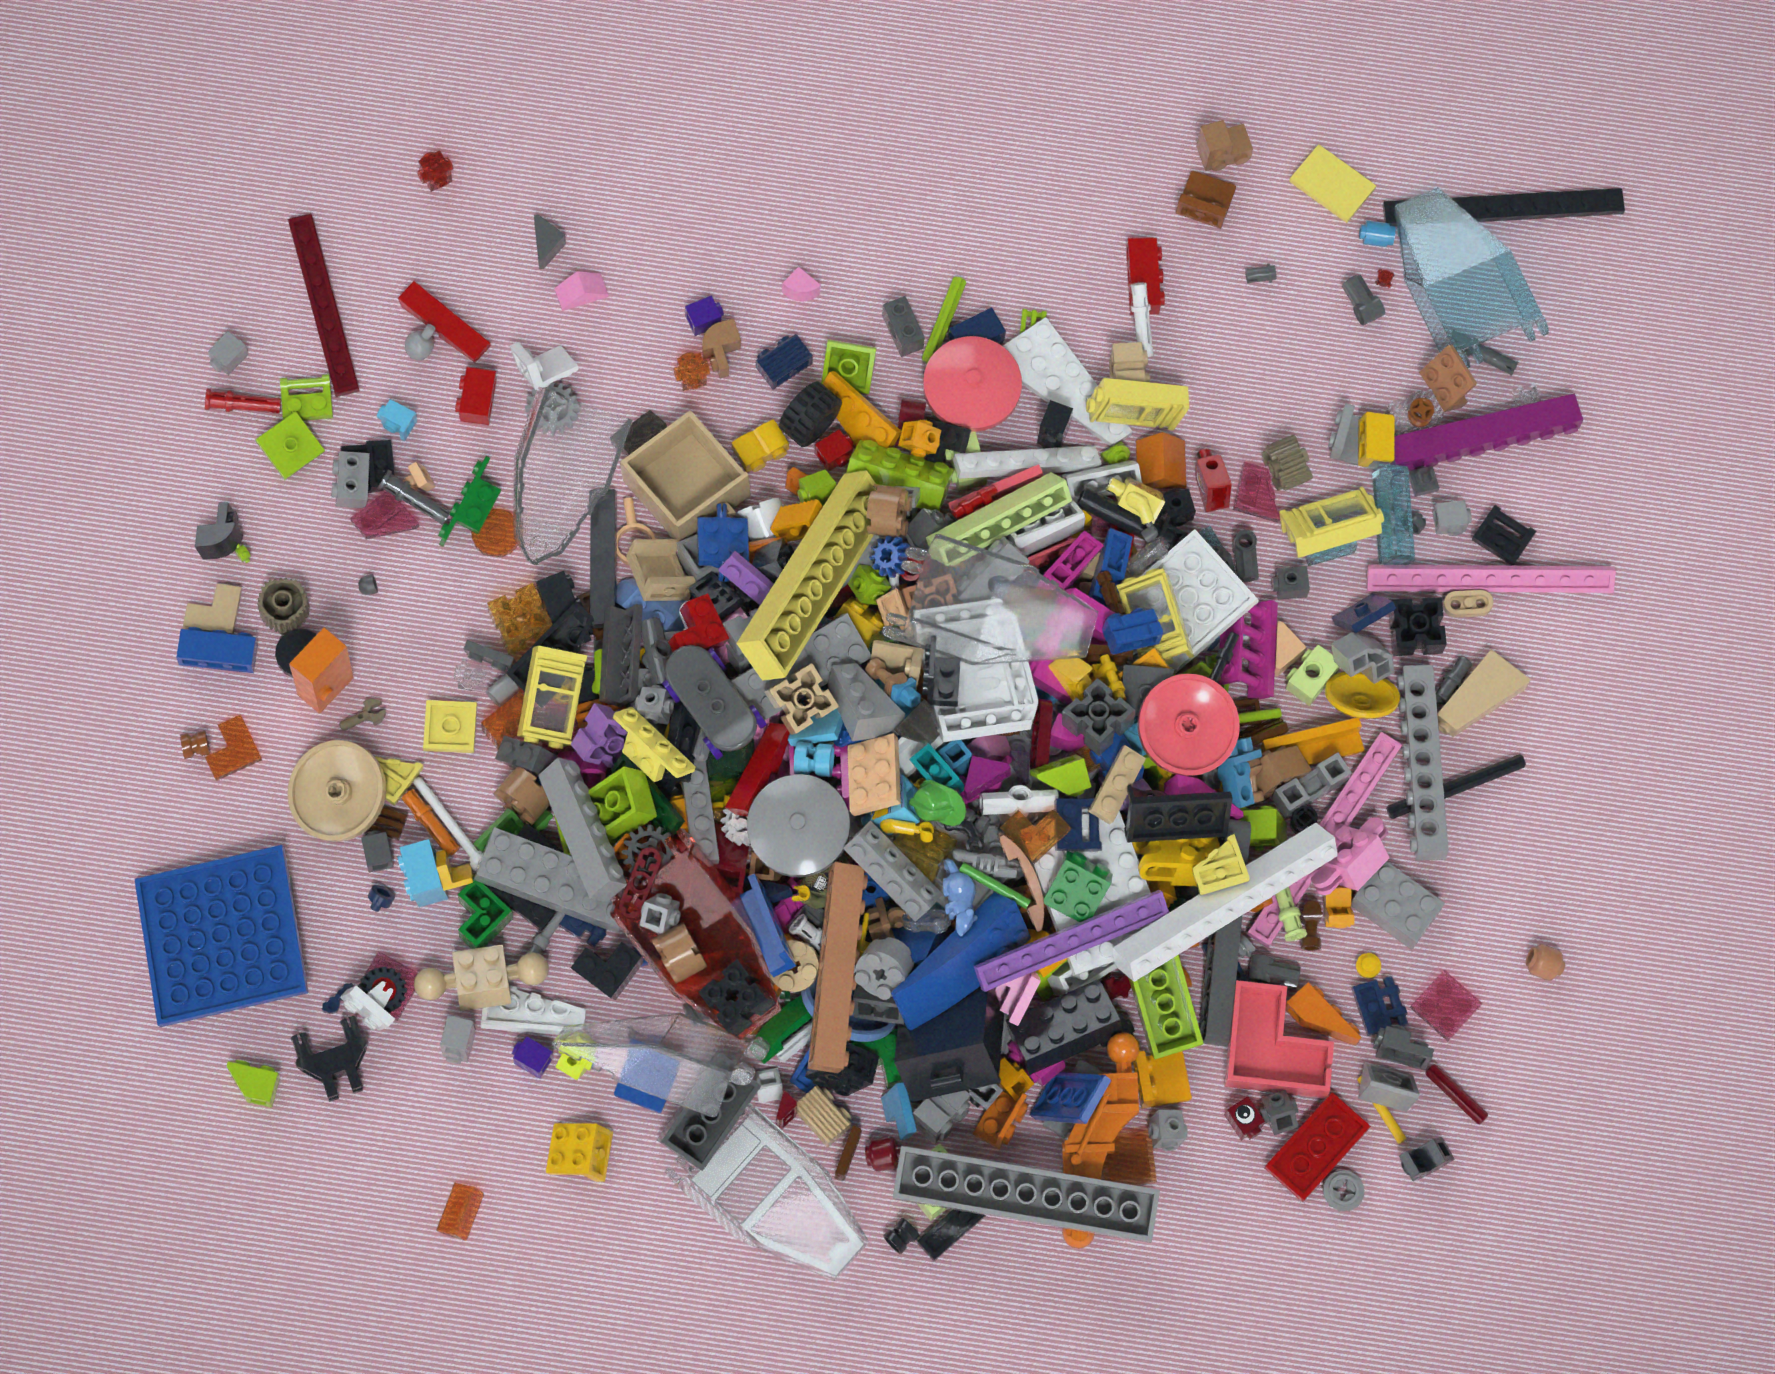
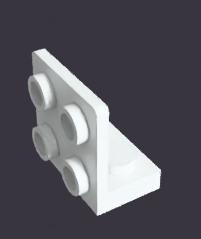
M519 342L510 345L518 370L535 390L545 388L550 383L560 378L568 377L573 372L579 370L577 363L562 346H557L533 358L528 348L524 349Z

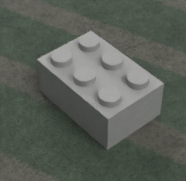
M1386 861L1360 888L1351 902V907L1412 950L1441 912L1445 903Z

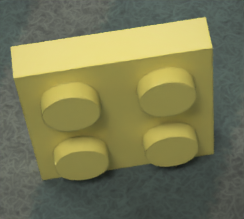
M426 700L423 750L474 753L477 702Z

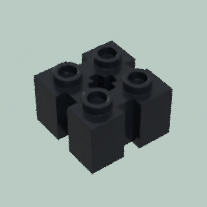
M1442 597L1422 598L1420 604L1414 605L1412 599L1392 600L1396 607L1394 611L1389 613L1390 628H1395L1391 637L1393 656H1411L1414 654L1415 649H1422L1423 655L1443 654L1447 642L1445 625L1440 626L1444 617Z
M736 959L722 971L725 977L721 981L712 979L698 993L709 1008L719 1012L715 1016L725 1030L738 1036L753 1024L750 1017L754 1014L762 1016L776 1004V1001L765 987L756 983L759 981V978L747 963Z

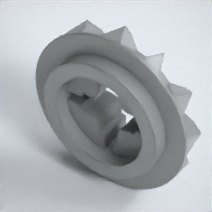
M1341 1170L1334 1172L1324 1183V1198L1328 1202L1329 1207H1333L1339 1212H1350L1358 1207L1364 1198L1365 1190L1361 1179L1350 1171ZM1344 1182H1346V1189L1352 1194H1346L1345 1198L1341 1201L1340 1193L1334 1189H1340Z

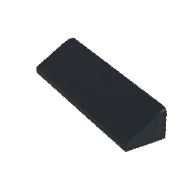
M682 701L674 703L667 740L694 764L695 757L693 752L700 727ZM665 768L662 778L689 783L692 773L676 778Z

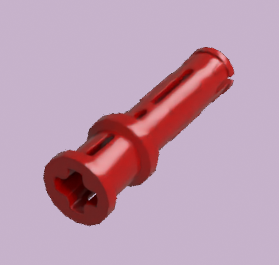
M207 388L205 410L214 408L225 409L226 412H230L236 409L280 414L281 398L234 394L231 390L216 392Z

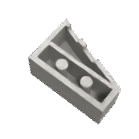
M857 663L832 665L827 689L839 706L837 710L841 715L851 740L874 739L893 733L896 736L900 735L905 713Z

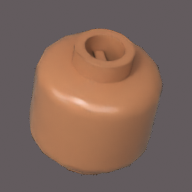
M1539 944L1536 947H1532L1527 954L1525 964L1528 966L1530 974L1551 981L1557 975L1560 976L1565 969V962L1563 961L1561 951L1548 945Z

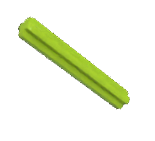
M954 277L952 279L922 355V361L926 364L931 356L943 345L966 286V280L962 277Z

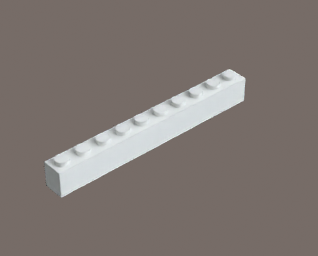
M1314 823L1246 865L1250 881L1204 895L1199 894L1114 946L1112 950L1116 967L1134 982L1147 975L1165 962H1168L1178 954L1337 857L1335 837L1319 824Z

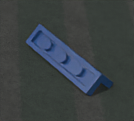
M754 873L748 876L752 889L741 894L740 898L768 970L774 978L795 967L796 963L768 892Z

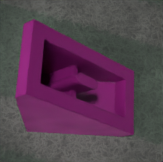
M972 756L964 788L966 800H971L1011 776L1009 764Z

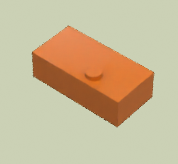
M323 628L289 663L297 695L319 714L354 678L347 646L326 628Z

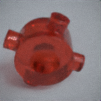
M1379 269L1377 271L1379 275L1375 284L1391 288V282L1395 274L1388 270L1382 271V269Z

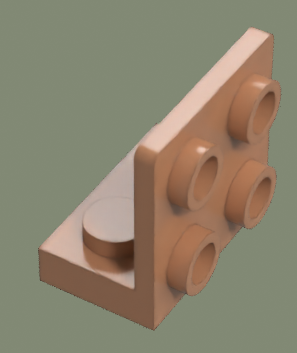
M1448 345L1419 372L1444 412L1465 406L1468 403L1465 395L1477 385L1476 380L1453 345Z

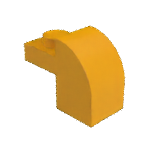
M1338 885L1331 894L1323 895L1325 927L1346 928L1354 925V913L1351 908V889Z

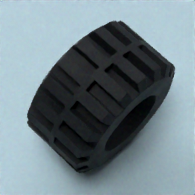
M813 382L801 390L787 406L780 419L779 429L802 448L819 439L831 426L840 411L842 400L821 382Z

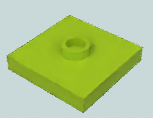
M296 411L255 439V442L284 480L325 452Z

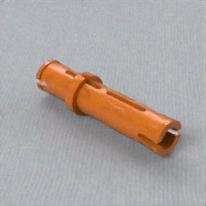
M415 789L409 790L402 796L401 800L412 811L414 819L417 822L420 821L442 850H446L448 857L454 855L461 847L435 817L432 807L423 802Z

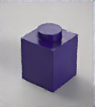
M712 295L685 306V317L694 336L705 333L712 325L722 322V316H724L723 309L719 302L715 303Z
M527 1036L523 1042L518 1041L512 1051L514 1064L541 1079L554 1058L553 1051Z

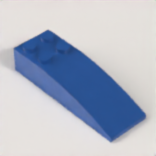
M994 892L974 911V915H977L978 919L973 922L971 928L963 936H959L955 930L906 977L905 981H902L891 992L907 1029L913 1030L977 989L980 984L974 969L975 965L1024 946L1031 939L1015 901Z

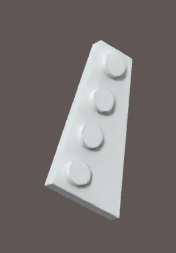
M509 985L511 1004L486 1007L482 1010L481 1028L565 1036H575L577 1034L584 1036L586 1009L558 1000L551 1001L533 992L529 994L517 990V987Z

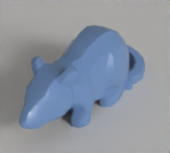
M947 858L943 861L947 877L943 879V893L945 897H948L949 902L945 904L946 914H949L950 920H954L956 916V931L959 936H963L971 928L973 922L978 919L977 915H974L972 906L976 887L973 880L968 875L960 872L952 859Z

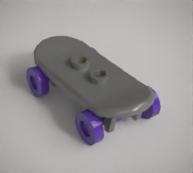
M682 646L676 649L668 658L665 668L666 680L662 684L675 703L682 701L707 736L702 740L716 760L723 757L720 750L731 752L745 747L756 734L757 725L762 729L767 724L753 704L748 707L724 674L723 670L726 667L712 648L707 651L699 646Z

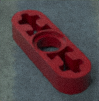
M1038 699V708L1032 726L1030 770L1049 764L1053 712L1051 700Z
M656 847L643 849L637 858L619 904V910L626 918L639 916L644 902L648 900L663 862V854ZM651 852L655 853L654 858L657 859V863H651L648 871H653L652 875L647 871L639 870L640 866L642 868L646 867L648 860L644 856L649 855ZM638 875H643L648 880V886L644 890L636 888L634 880ZM630 890L635 894L644 895L643 899L637 897L635 906L638 907V910H633L631 913L628 912L629 907L625 905L626 902H631L634 894H629Z

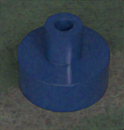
M373 885L368 893V899L372 902L370 908L375 912H379L381 907L390 908L395 895L383 886Z

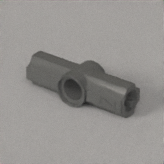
M652 617L643 620L641 625V633L646 651L642 656V662L650 670L653 685L664 687L662 682L666 680V662L673 652L668 641H666L660 618Z

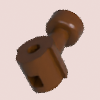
M1308 901L1299 916L1301 923L1305 925L1307 931L1306 937L1301 939V949L1306 951L1321 949V939L1316 937L1317 926L1322 919L1323 912H1321L1320 904L1316 901Z

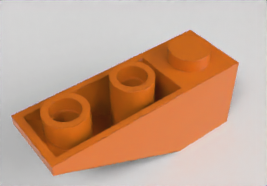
M1308 982L1286 1002L1285 1011L1301 1027L1354 1046L1360 1042L1362 1037L1359 1035V1029L1353 1023H1347L1343 1019L1340 1009L1334 1004L1330 1005L1324 999V993L1317 986L1314 985L1312 987Z

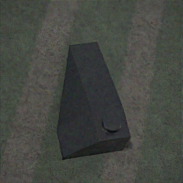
M575 601L506 674L525 692L533 647L543 646L578 654L594 618ZM540 671L538 684L545 683L549 687L561 689L566 676ZM537 688L535 702L543 708L558 692L541 691Z

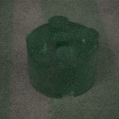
M754 739L739 750L731 752L720 750L723 757L718 760L709 751L706 760L708 780L713 782H731V779H740L755 751Z

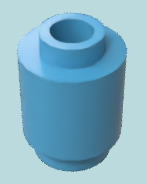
M1366 220L1365 225L1361 224L1359 239H1363V244L1393 246L1396 228L1395 226H1390V223Z

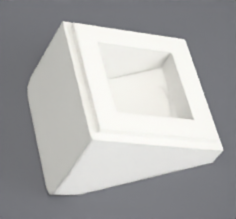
M778 1067L753 1072L754 1080L762 1085L757 1092L759 1103L782 1098L783 1085Z

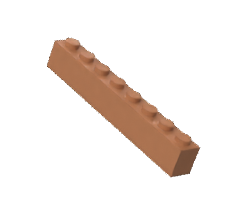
M834 862L829 867L808 1069L839 1073L844 1067H847L849 1061V1051H846V1042L850 1041L852 1027L848 1026L849 1016H852L854 1011V1001L851 1000L852 990H855L857 984L854 966L860 957V951L856 950L857 940H860L862 935V925H859V919L865 909V900H862V890L866 889L868 876L864 874L865 870L858 865Z

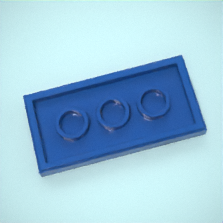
M1059 1072L1044 1087L1030 1112V1116L1035 1120L1087 1124L1111 1079L1105 1075Z

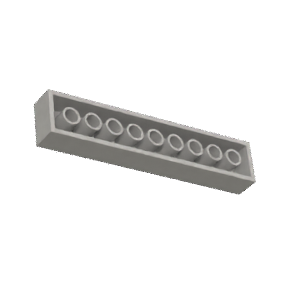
M901 1146L893 1199L1151 1243L1160 1190Z

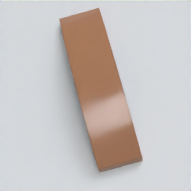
M1000 832L997 834L1005 857L1008 861L1015 858L1019 861L1034 899L1033 902L1029 903L1026 910L1034 929L1037 932L1041 931L1044 920V902L1037 875L1021 849L1009 837Z

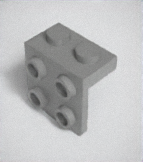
M1345 403L1343 411L1338 410L1334 424L1338 425L1337 433L1332 432L1328 444L1329 447H1332L1330 458L1358 465V420L1361 417L1353 415L1354 405ZM1373 461L1365 468L1376 470L1380 461Z

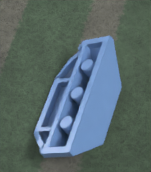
M635 578L622 580L616 586L617 608L626 610L638 604L643 606L642 621L652 617L660 618L664 632L683 631L685 628L679 611L681 605L687 600L643 601Z

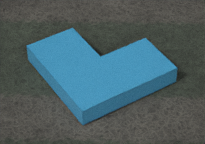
M896 1083L881 1097L886 1123L896 1121L900 1140H905L915 1134L917 1129L904 1083Z

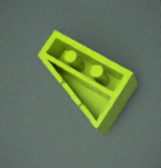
M1261 806L1259 810H1250L1245 807L1239 808L1243 811V817L1239 820L1249 821L1251 824L1250 846H1255V851H1263V846L1277 847L1287 841V822L1277 809H1274L1272 806Z

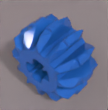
M886 536L885 540L883 538L877 539L878 546L871 547L875 551V555L869 557L870 560L876 561L872 568L879 570V575L886 576L888 574L890 578H895L897 573L900 575L905 574L903 566L910 567L911 564L907 561V558L913 556L912 553L906 552L910 545L903 543V538L899 536L895 538Z

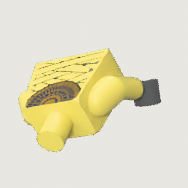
M1112 477L1106 491L1117 496L1116 501L1119 506L1141 518L1142 524L1147 526L1141 533L1146 542H1151L1158 535V530L1153 524L1165 503L1163 494L1129 477L1126 478L1124 483Z

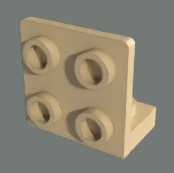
M874 640L870 661L874 658H879L886 664V670L891 674L895 675L903 672L907 680L912 677L917 681L915 689L917 690L924 649Z

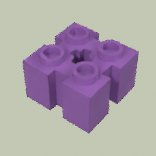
M594 703L585 718L588 725L586 728L578 730L571 743V746L583 761L598 765L603 761L609 768H612L622 755L628 734L613 719L615 712L611 707Z

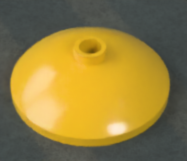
M1346 672L1335 674L1327 681L1325 686V696L1332 706L1338 711L1355 718L1377 719L1387 716L1397 709L1400 701V693L1393 683L1384 678L1373 684L1362 672L1352 677Z

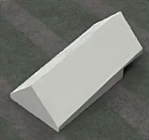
M1072 499V502L1005 536V538L1028 557L1084 530L1085 515ZM992 544L984 547L986 555L989 553V548Z

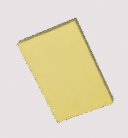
M1319 144L1289 180L1290 183L1346 223L1349 222L1376 189L1374 183Z

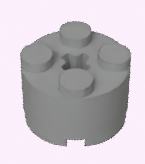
M887 937L886 939L873 940L856 964V983L870 994L882 1000L892 997L891 992L914 971L915 964L912 962L910 949L903 942L895 938Z

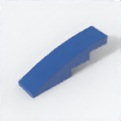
M1112 528L1108 530L1088 594L1089 597L1105 607L1107 605L1100 589L1102 586L1098 584L1096 577L1100 572L1109 571L1113 578L1111 583L1113 582L1115 586L1120 584L1125 578L1133 536Z

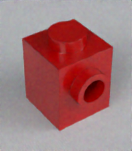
M840 429L817 442L814 453L827 472L837 466L843 467L849 463L850 457L853 454L854 444L847 434L843 435Z

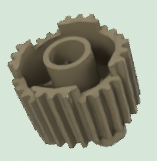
M1295 435L1268 444L1265 448L1266 450L1261 452L1265 467L1268 466L1273 476L1271 479L1272 484L1277 491L1282 489L1286 491L1313 479L1312 472L1306 465V462L1309 461V455L1304 447H1299Z
M280 578L279 581L276 579L272 581L270 579L269 583L265 582V587H261L262 593H259V598L257 599L263 623L267 627L269 626L270 630L274 628V631H278L280 634H286L293 629H298V626L302 627V622L305 623V618L309 616L310 606L307 593H305L301 583H298L296 579L288 581L287 578L284 580ZM281 603H283L284 605L288 603V605L285 607H279Z

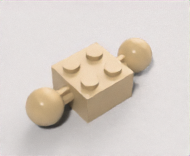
M503 945L452 952L455 973L443 974L436 968H425L416 975L414 989L422 999L436 1000L444 994L446 989L457 988L460 1011L511 1004L508 980L520 979L527 985H538L548 976L549 966L546 959L538 953H527L518 960L517 964L506 965Z

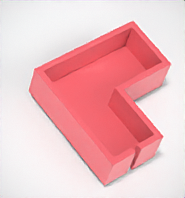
M1236 980L1224 1087L1274 1093L1286 1090L1287 1094L1327 1098L1331 1085L1332 1069L1330 1067L1333 1061L1334 1042L1283 1036L1287 986Z

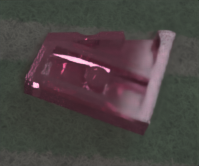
M1244 462L1233 510L1278 523L1280 521V514L1277 512L1276 496L1270 484L1271 477L1268 468Z

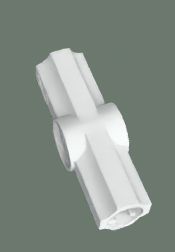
M1016 785L1011 787L1009 792L981 793L979 796L981 815L1008 814L1014 819H1024L1030 812L1054 811V800L1059 798L1056 789L1031 791L1026 786Z

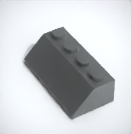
M715 1055L657 1141L703 1171L762 1085L721 1056Z

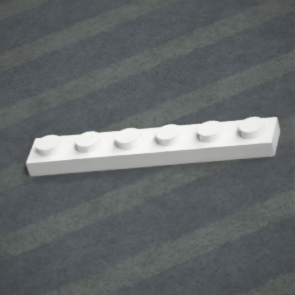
M1096 446L958 453L953 458L959 479L1012 476L1038 464L1043 474L1050 472H1077L1101 467L1102 464Z

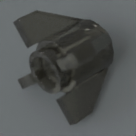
M926 700L920 701L894 729L901 737L919 742L922 745L926 742L929 745L932 744L940 735L937 731L940 726L938 725L933 708Z

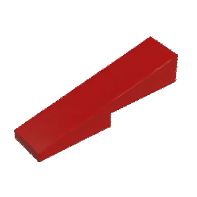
M415 281L398 297L400 305L404 310L425 325H433L440 339L474 363L491 347L489 341Z
M769 723L725 806L726 809L735 815L748 817L754 799L767 786L770 774H778L790 735L785 724Z

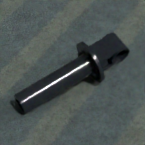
M1086 486L1083 488L1076 502L1080 509L1145 540L1141 531L1146 529L1147 526L1142 524L1141 518L1138 515L1119 506L1117 501ZM1163 513L1154 522L1153 525L1158 530V535L1154 540L1146 543L1145 555L1151 556L1155 550L1166 554L1188 535V533L1169 524V513Z

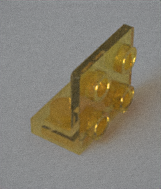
M935 829L934 833H932L933 840L931 842H923L918 833H914V835L899 834L893 841V844L935 884L941 863L955 848L958 841L947 833Z

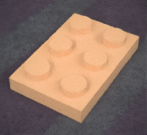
M894 733L848 745L850 812L853 816L901 804L898 737Z

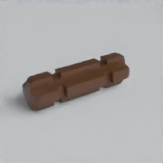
M1109 571L1098 573L1096 578L1098 584L1102 586L1100 589L1107 607H1110V610L1120 613L1122 616L1125 614L1123 605L1119 604L1121 600L1116 586L1113 582L1111 583L1113 580Z

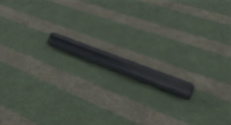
M1518 754L1444 783V799L1524 768L1526 765L1524 757ZM1406 799L1388 805L1386 809L1389 817L1395 819L1410 813L1411 805H1407Z

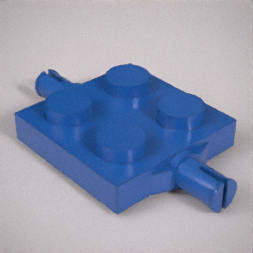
M721 503L716 505L717 517L697 518L698 565L720 568L734 551L749 562L748 518L727 517V505L724 503L722 511ZM719 571V581L723 582V578L724 582L729 581V579Z

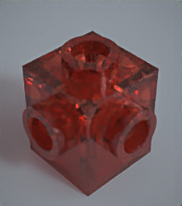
M440 150L435 153L429 152L418 160V177L422 184H427L430 192L452 182L451 170H454L448 156L443 157Z

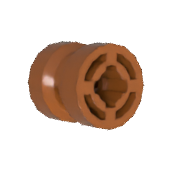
M205 730L198 731L192 737L188 733L180 734L184 759L192 758L194 753L201 756L210 755Z

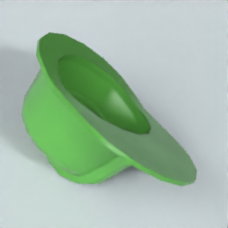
M933 780L923 781L920 789L909 800V805L914 807L918 817L925 821H938L945 825L956 826L961 824L966 815L965 803L958 792Z

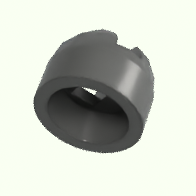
M1413 513L1404 521L1407 530L1416 535L1420 534L1426 526V519L1422 518L1423 515L1421 513Z
M373 574L366 575L359 580V591L362 594L372 595L378 593L377 583Z

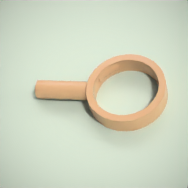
M633 498L623 499L627 525L617 532V557L626 565H629L628 560L621 554L618 548V542L622 535L632 530H638L646 533L650 539H656L648 527L636 522Z

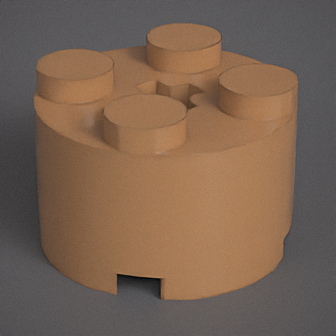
M874 484L873 487L876 491H871L867 506L866 518L871 519V526L867 525L868 534L891 537L906 536L909 526L906 516L907 511L910 512L912 509V497L908 496L906 488Z
M517 767L507 776L493 795L505 803L503 806L505 810L507 808L513 810L524 823L532 826L549 807L550 803L543 786H540L535 781L537 778L525 769Z
M684 922L651 939L675 983L681 982L707 967L700 950Z

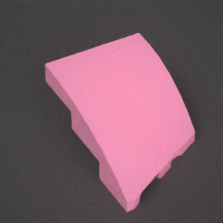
M1035 971L993 988L1000 1003V1011L1008 1014L1009 1022L1017 1026L1041 981Z

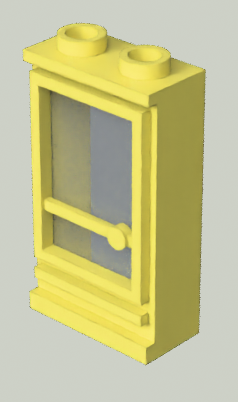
M1103 378L1098 387H1095L1092 396L1087 399L1086 412L1089 413L1090 422H1094L1096 419V422L1145 427L1159 426V428L1166 426L1168 430H1174L1189 410L1188 386Z
M1363 486L1359 487V491L1354 490L1300 506L1298 509L1293 508L1288 512L1285 509L1279 511L1281 531L1283 533L1287 532L1290 543L1295 542L1298 558L1381 534V523L1384 522L1381 509L1376 508L1373 496L1371 494L1368 495Z
M1163 568L1151 569L1146 572V575L1138 578L1130 577L1125 579L1122 584L1116 585L1125 614H1130L1137 608H1144V610L1153 608L1158 622H1160L1163 629V636L1159 644L1136 649L1139 658L1155 647L1168 665L1174 663L1173 657L1186 653L1189 658L1194 657L1170 577Z
M543 646L533 647L517 737L524 738L523 742L538 745L539 741L547 742L548 747L561 750L563 746L571 745L587 655Z

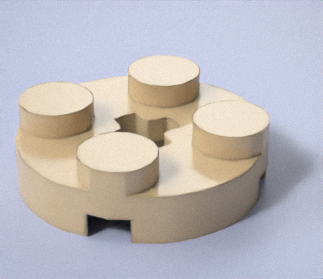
M789 940L787 943L794 961H799L801 965L797 968L798 972L794 973L793 970H787L774 978L770 972L769 975L774 984L783 991L799 992L806 990L816 981L819 956L812 946L802 941Z

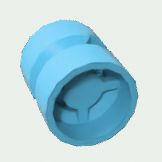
M798 741L794 754L795 775H810L814 772L816 776L831 777L834 767V745L819 743L814 747L812 742Z

